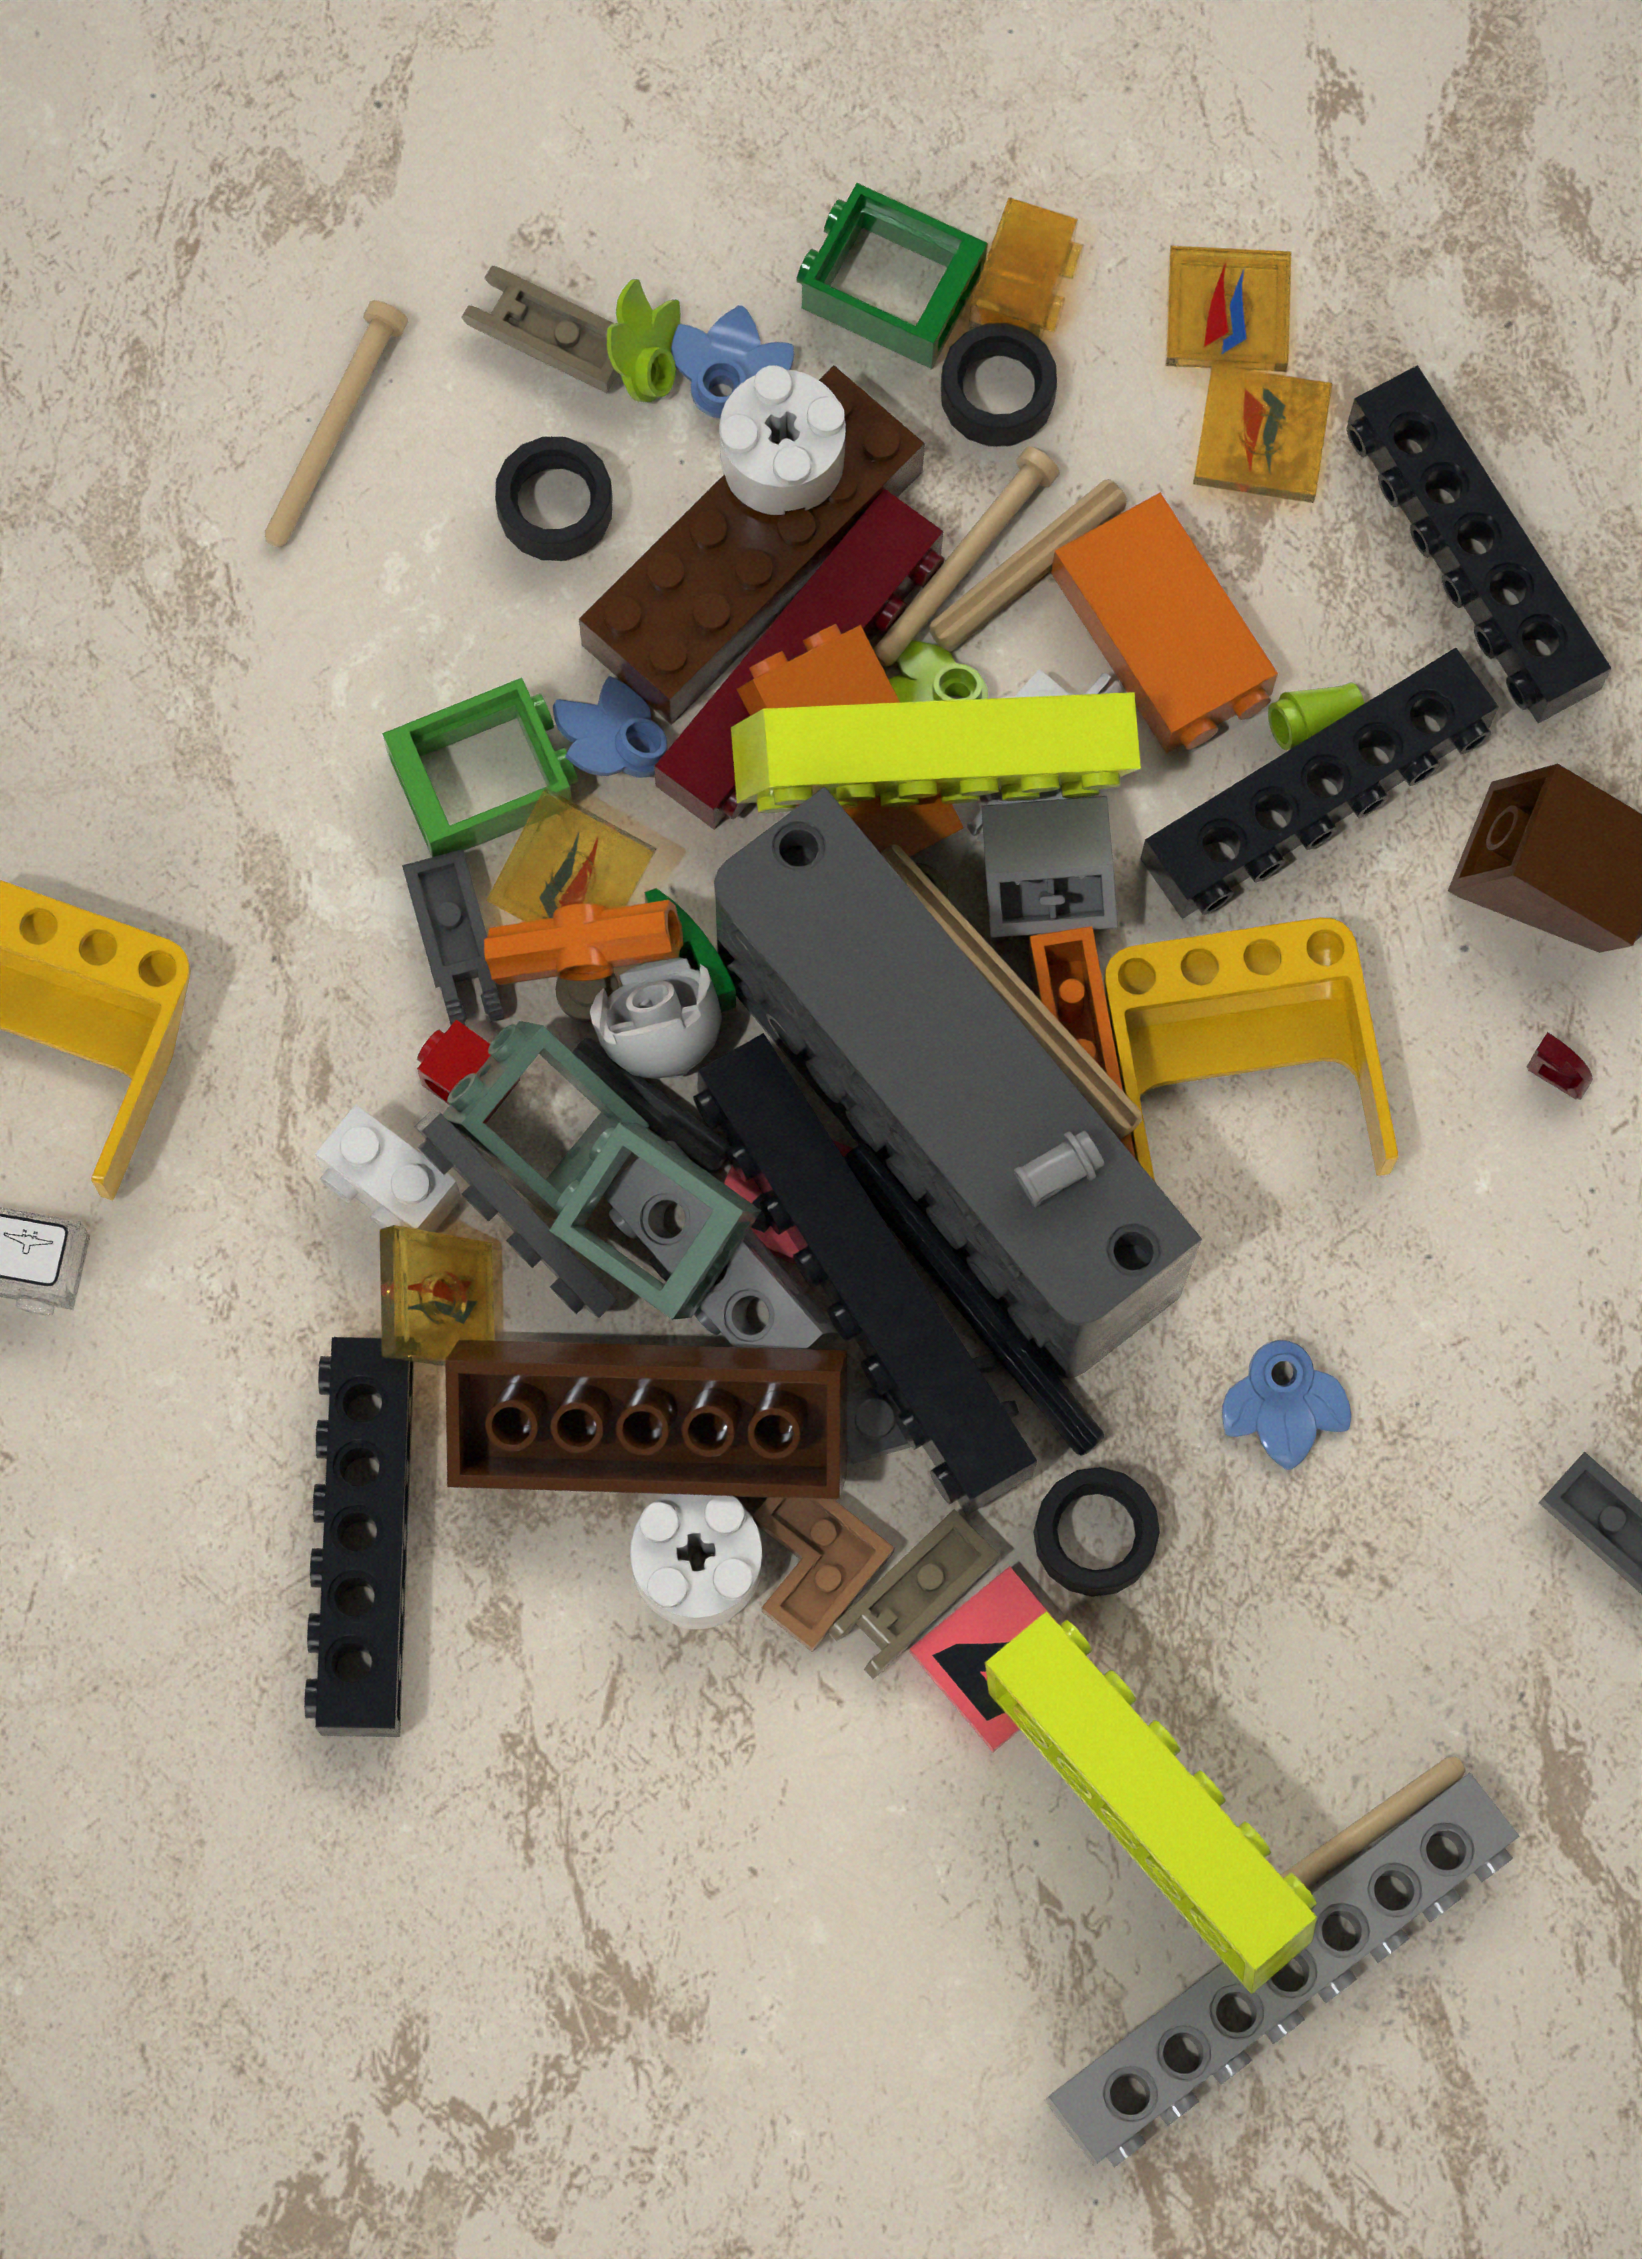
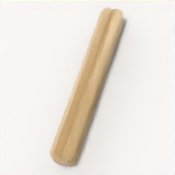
M1110 479L1103 480L935 618L930 624L929 631L935 642L949 652L955 650L1052 570L1054 551L1111 520L1125 510L1127 497L1122 489Z

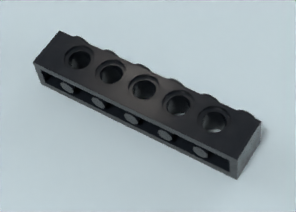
M1416 365L1354 398L1346 427L1352 446L1361 457L1369 456L1378 470V482L1383 495L1393 507L1400 505L1411 523L1410 533L1417 549L1423 556L1427 558L1432 556L1443 573L1442 584L1447 596L1457 608L1464 606L1476 625L1474 626V635L1481 650L1488 658L1493 659L1496 657L1508 676L1506 678L1508 691L1518 707L1522 710L1528 708L1539 724L1600 691L1612 669L1419 366ZM1400 439L1412 440L1422 448V452L1416 454L1405 453L1396 446L1395 441ZM1431 489L1445 490L1453 497L1454 502L1449 504L1437 503L1428 496L1426 491ZM1462 539L1477 540L1485 547L1486 553L1479 555L1470 554L1461 548L1458 541ZM1495 589L1508 590L1516 596L1519 603L1515 605L1500 604L1492 597L1490 591ZM1529 639L1539 640L1548 646L1551 654L1544 657L1535 656L1526 650L1523 641Z
M1455 647L1146 838L1140 859L1182 919L1198 909L1202 915H1206L1226 903L1234 894L1231 888L1251 877L1256 883L1275 873L1285 863L1283 856L1300 845H1303L1306 850H1311L1325 842L1337 831L1335 824L1353 812L1358 818H1362L1375 811L1389 798L1386 792L1398 784L1406 781L1409 786H1414L1429 777L1439 768L1440 763L1438 760L1451 751L1457 749L1460 754H1465L1479 746L1491 735L1489 728L1499 706ZM1417 715L1429 716L1438 723L1440 731L1436 733H1423L1413 726L1411 718ZM1365 747L1379 748L1387 755L1389 762L1379 766L1369 764L1361 757L1359 750ZM1317 778L1326 779L1334 784L1338 794L1328 798L1319 797L1309 789L1307 782ZM1264 810L1275 811L1285 819L1287 825L1278 830H1270L1263 827L1257 821L1255 815ZM1213 842L1224 843L1233 850L1235 858L1228 862H1216L1206 855L1203 847Z
M332 1337L331 1356H320L319 1394L329 1395L328 1420H317L316 1457L317 1459L327 1460L326 1484H315L313 1492L314 1523H324L323 1548H312L310 1583L311 1588H321L320 1613H309L307 1629L308 1653H318L317 1679H306L304 1708L305 1718L316 1719L315 1728L321 1736L400 1737L415 1355L410 1338ZM371 1394L377 1396L382 1401L379 1413L369 1421L358 1422L347 1416L348 1407L357 1396ZM365 1457L371 1458L379 1464L378 1475L370 1484L353 1486L345 1481V1471L354 1460ZM364 1521L376 1527V1538L367 1549L351 1551L342 1545L343 1534L351 1524ZM354 1586H365L374 1592V1601L371 1608L360 1616L353 1617L343 1614L340 1611L339 1603L344 1592ZM351 1651H363L370 1655L372 1660L369 1673L357 1682H346L337 1676L339 1660Z

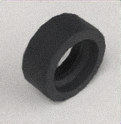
M986 323L966 331L950 347L942 366L941 404L950 424L968 440L988 447L1013 446L1032 438L1047 423L1056 397V363L1047 345L1034 333L1011 323ZM987 356H1006L1020 361L1031 371L1034 377L1035 391L1031 401L1024 408L1010 414H991L977 409L967 400L963 392V378L967 368L973 362Z
M540 437L519 446L505 459L496 478L495 502L497 515L505 536L521 552L543 561H566L587 553L604 537L612 519L611 479L603 460L587 445L568 437ZM546 469H566L580 475L586 481L590 491V506L586 515L573 525L562 529H543L530 524L522 516L518 506V492L522 484L531 475Z
M1097 1467L1076 1470L1054 1484L1041 1502L1033 1533L1037 1557L1048 1575L1068 1591L1095 1597L1116 1594L1137 1582L1154 1557L1160 1529L1157 1509L1144 1487L1125 1473ZM1095 1494L1111 1497L1123 1505L1133 1520L1135 1531L1132 1549L1124 1560L1111 1568L1100 1570L1081 1567L1068 1558L1060 1545L1058 1535L1060 1517L1069 1504L1082 1496Z

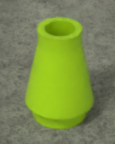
M1353 682L1336 687L1283 692L1279 697V701L1269 705L1268 721L1278 745L1284 750H1290L1365 704L1361 691Z

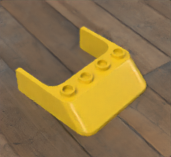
M0 880V1029L119 1071L131 1079V1083L91 1177V1181L100 1197L113 1201L173 1058L191 974L189 959L183 949L169 939Z
M1319 917L1140 944L1121 949L1110 958L1105 969V997L1123 1092L1139 1108L1142 1114L1141 1123L1131 1132L1136 1160L1154 1181V1172L1140 1098L1148 1090L1163 1085L1320 1061L1341 1064L1355 1076L1360 1090L1376 1175L1381 1176L1391 1173L1398 1160L1394 1128L1357 942L1352 931L1343 922L1333 918Z

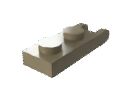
M491 266L485 276V280L491 286L503 291V294L491 314L469 305L461 317L462 320L470 327L607 393L618 375V372L615 371L611 364L607 351V329L614 323L500 267Z
M953 1509L828 1630V1633L838 1641L857 1625L882 1650L864 1668L867 1674L874 1679L999 1560L1000 1555Z

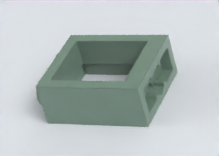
M519 1021L517 1025L507 1026L494 1038L488 1048V1053L491 1056L476 1074L471 1073L465 1076L456 1084L447 1099L450 1106L442 1115L491 1167L546 1217L557 1219L559 1214L554 1211L555 1205L563 1191L573 1181L578 1180L581 1182L594 1162L589 1158V1153L598 1137L608 1127L616 1128L618 1123H639L646 1129L649 1124L543 1025ZM538 1054L601 1111L546 1180L483 1123Z
M618 1123L616 1128L608 1127L591 1148L589 1158L594 1162L581 1182L578 1180L573 1181L559 1197L554 1211L559 1216L549 1231L672 1320L692 1318L761 1213V1210L639 1123ZM631 1152L713 1209V1212L666 1284L660 1282L583 1226Z

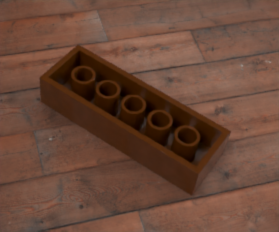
M835 365L819 381L832 391L844 409L846 428L845 457L840 481L825 501L806 511L804 507L785 511V515L765 514L750 508L740 501L731 491L724 474L579 618L581 645L624 684L642 697L650 707L671 725L777 619L884 488L898 497L923 472L925 443Z
M458 1340L445 1360L447 1487L840 1499L847 1477V1350Z

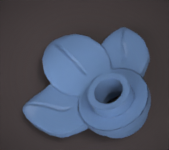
M737 306L720 317L707 334L689 325H678L672 340L671 353L675 361V367L691 381V395L697 408L708 416L720 418L723 407L730 395L726 397L714 396L710 391L711 388L717 384H725L733 392L741 383L755 376L760 369L767 366L777 365L786 370H791L794 355L793 345L784 342H771L760 345V337L752 317L744 306Z
M609 676L602 686L598 705L561 699L556 700L553 705L554 719L558 730L567 740L573 742L566 753V758L579 769L598 776H610L619 772L640 778L655 775L654 766L667 751V738L663 730L651 721V711L648 704L626 684Z
M1286 1340L1268 1342L1255 1352L1249 1364V1375L1229 1388L1222 1405V1421L1225 1434L1231 1437H1238L1257 1431L1260 1442L1267 1454L1286 1470H1292L1307 1456L1316 1438L1317 1429L1344 1432L1349 1429L1351 1423L1350 1404L1345 1390L1339 1381L1329 1374L1314 1370L1308 1353L1296 1343ZM1280 1361L1289 1362L1293 1368L1291 1380L1284 1385H1277L1271 1375L1274 1365Z

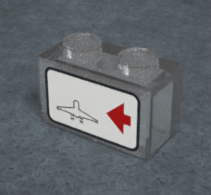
M0 1207V1297L17 1300L15 1306L18 1309L39 1315H53L55 1307L74 1310L90 1235L82 1222Z

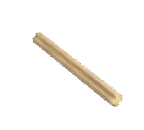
M894 844L884 849L881 855L1119 1139H1122L1134 1131L1142 1121V1114L1139 1108L901 847Z

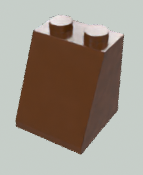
M1560 764L1493 781L1489 786L1448 892L1598 953L1633 946L1635 941L1642 935V814Z

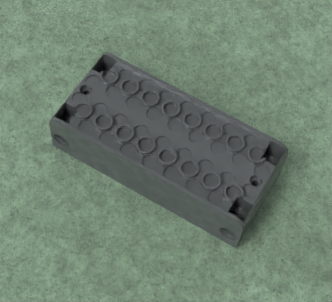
M825 787L723 863L718 869L714 880L717 953L729 973L736 989L737 998L857 1144H865L872 1150L1059 1378H1074L1086 1372L1180 1298L1202 1241L1200 1235ZM1085 1130L1097 1147L1105 1165L1095 1171L1096 1178L1089 1181L1085 1176L1042 1201L1039 1206L1034 1207L1019 1184L1013 1169L1018 1166L1022 1167L1065 1142L1063 1134L1071 1132L1075 1136Z

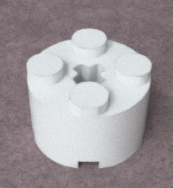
M777 365L764 367L755 376L741 383L727 399L719 424L721 466L733 494L750 508L770 515H785V511L804 507L806 511L825 501L838 485L844 468L846 433L844 409L832 391L818 379L802 372L786 370Z
M666 1494L643 1510L634 1529L630 1546V1560L634 1582L641 1598L659 1616L679 1627L707 1629L722 1625L730 1621L746 1606L760 1582L762 1574V1543L758 1528L749 1512L733 1496ZM702 1546L704 1554H714V1556L705 1559V1569L701 1571H692L689 1561H678L679 1558L688 1556L689 1547Z

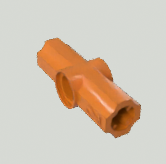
M670 900L612 909L598 904H572L556 909L553 913V918L489 928L487 938L484 939L485 961L488 964L491 979L499 985L555 976L569 981L604 979L613 974L614 967L679 958L680 948L683 947L682 925L678 918L676 905Z

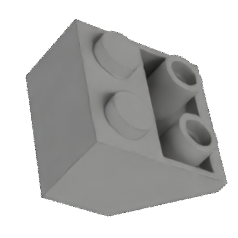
M1107 796L981 806L991 937L1052 933L1092 926L1093 930L1118 928Z

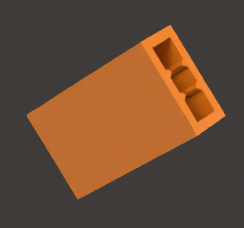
M1161 492L1054 551L1052 576L1127 692H1135L1136 707L1166 754L1182 745L1187 750L1196 748L1217 733V725L1237 715L1239 720L1247 719L1260 712L1270 703L1271 698L1269 696L1272 695L1278 672Z
M834 624L803 640L808 652L788 661L783 651L753 665L749 669L754 679L737 689L750 716L764 708L900 703L861 625L841 634L837 624ZM941 793L932 797L919 798L918 804L909 806L881 807L879 796L871 800L857 801V807L844 809L880 853L887 847L895 844L900 846L910 857L964 828L953 805L942 804Z

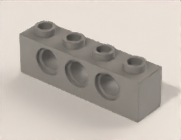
M664 1141L688 1158L675 1141ZM640 1157L629 1165L609 1185L603 1194L604 1198L613 1207L608 1212L612 1221L629 1238L635 1240L639 1237L654 1254L650 1259L652 1267L666 1282L713 1212V1209ZM672 1202L678 1203L685 1214V1225L677 1236L670 1234L664 1224L665 1210ZM749 1229L728 1261L724 1279L719 1284H713L694 1313L698 1321L708 1331L715 1335L721 1332L733 1347L821 1350L838 1334L832 1321L751 1229ZM755 1297L761 1299L769 1311L768 1323L761 1332H757L749 1325L746 1316L747 1307Z

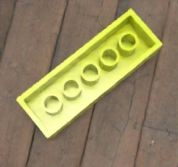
M1135 692L764 708L731 727L737 804L757 803L758 813L793 811L796 808V804H802L823 787L830 792L843 809L857 807V801L871 800L879 796L881 807L909 806L918 804L919 798L932 797L941 793L942 804L970 803L979 801V795L993 794L999 792V790H1001L1003 801L1030 800L1039 798L1040 792L1054 791L1060 789V787L1063 798L1089 797L1099 795V789L1119 787L1120 777L1141 769Z
M1046 1611L985 1662L990 1696L1244 1987L1253 1994L1312 1943L1317 1916L1311 1910L1317 1905L1315 1898L1294 1874L1289 1873L1282 1878L1266 1860V1857L1271 1853L1269 1846L1249 1823L1244 1821L1237 1827L1220 1808L1226 1800L1213 1781L1201 1770L1192 1776L1175 1756L1181 1749L1166 1728L1157 1720H1153L1147 1725L1135 1712L1131 1705L1136 1701V1698L1127 1684L1113 1670H1109L1103 1675L1087 1657L1092 1648L1081 1632L1068 1620H1065L1059 1626Z

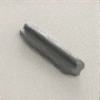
M585 1038L573 1050L572 1053L649 1124V1129L665 1141H675L692 1162L706 1172L713 1174L728 1158L726 1149L730 1147L727 1141L643 1077L632 1075L609 1058L604 1048L592 1038Z

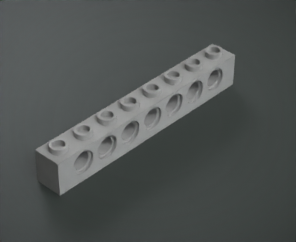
M1469 1772L1312 1893L1317 1905L1311 1910L1317 1916L1312 1943L1293 1958L1300 1964L1303 1970V1983L1297 1991L1286 1992L1280 1990L1273 1984L1270 1978L1251 1994L1222 1962L1049 2095L1044 2101L1093 2166L1107 2157L1111 2164L1116 2167L1146 2143L1139 2133L1142 2128L1159 2115L1167 2126L1199 2102L1192 2090L1204 2080L1213 2075L1220 2085L1252 2061L1245 2049L1257 2039L1266 2034L1273 2044L1305 2020L1297 2009L1318 1993L1325 2003L1329 2002L1357 1980L1349 1968L1363 1957L1371 1953L1377 1963H1379L1409 1940V1937L1402 1929L1403 1926L1420 1913H1423L1427 1920L1432 1922L1461 1899L1454 1889L1456 1885L1473 1872L1483 1882L1511 1861L1513 1858L1505 1848L1520 1837L1519 1834ZM1443 1836L1455 1844L1459 1854L1455 1869L1441 1870L1429 1861L1426 1847L1431 1837ZM1392 1876L1403 1883L1407 1891V1901L1403 1909L1392 1911L1378 1903L1374 1894V1886L1379 1877ZM1341 1916L1352 1924L1355 1930V1942L1350 1950L1337 1951L1326 1944L1322 1936V1925L1327 1917ZM1236 1996L1247 2003L1251 2011V2022L1246 2031L1234 2033L1221 2026L1216 2015L1217 2005L1221 1998ZM1181 2036L1188 2038L1195 2044L1199 2053V2061L1193 2072L1181 2074L1167 2066L1163 2056V2049L1168 2039ZM1131 2077L1142 2084L1146 2092V2103L1140 2113L1126 2115L1119 2112L1113 2106L1110 2099V2089L1116 2079Z

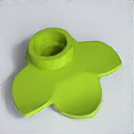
M632 279L623 288L618 297L616 307L618 323L610 325L607 329V351L612 366L621 375L631 398L638 402H652L658 397L666 396L674 384L676 367L671 347L678 325H680V302L676 299L668 300L652 310L640 280Z
M911 641L897 659L901 675L888 679L900 702L988 699L987 685L974 668L965 664L955 663L948 650L926 642ZM957 695V696H962V697H964V698H962V699H955V698H951V696Z

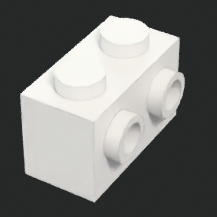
M356 1104L315 1153L323 1173L320 1178L322 1183L348 1203L354 1197L373 1211L370 1216L372 1221L398 1241L405 1235L422 1248L461 1200L457 1181L447 1173L443 1175L424 1155Z

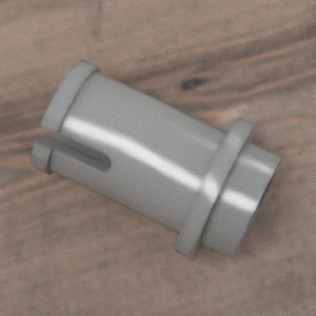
M1085 1130L1075 1136L1071 1132L1063 1134L1065 1142L1022 1167L1018 1166L1013 1169L1019 1184L1034 1207L1039 1206L1042 1201L1085 1176L1089 1181L1096 1178L1095 1171L1105 1165L1097 1147Z

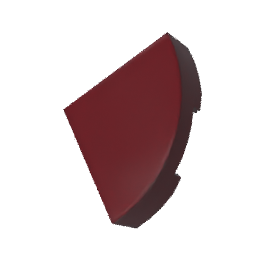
M1548 1032L1526 1066L1529 1068L1528 1071L1575 1100L1577 1098L1581 1100L1593 1080L1592 1073L1586 1063L1571 1048Z

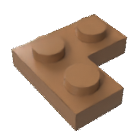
M768 1497L752 1518L756 1525L799 1558L800 1561L762 1606L761 1610L778 1626L809 1651L813 1652L828 1634L831 1626L843 1616L891 1557L895 1548L834 1499Z

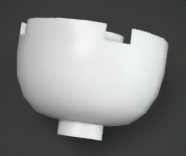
M684 958L647 962L630 968L619 975L623 986L615 990L609 997L604 988L596 995L590 1009V1015L599 1041L609 1058L632 1075L647 1078H677L690 1072L715 1046L720 1032L722 1015L716 990L708 969L701 964L699 971L691 969L688 960Z

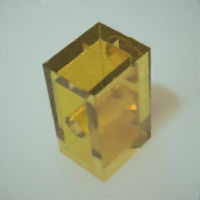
M1010 197L1008 198L970 304L968 329L971 330L986 323H1011L1030 330L1039 339L1042 338L1044 330L1055 333L1065 304V297L1057 295L1063 277L1074 279L1084 249V244L1075 242L1077 218Z

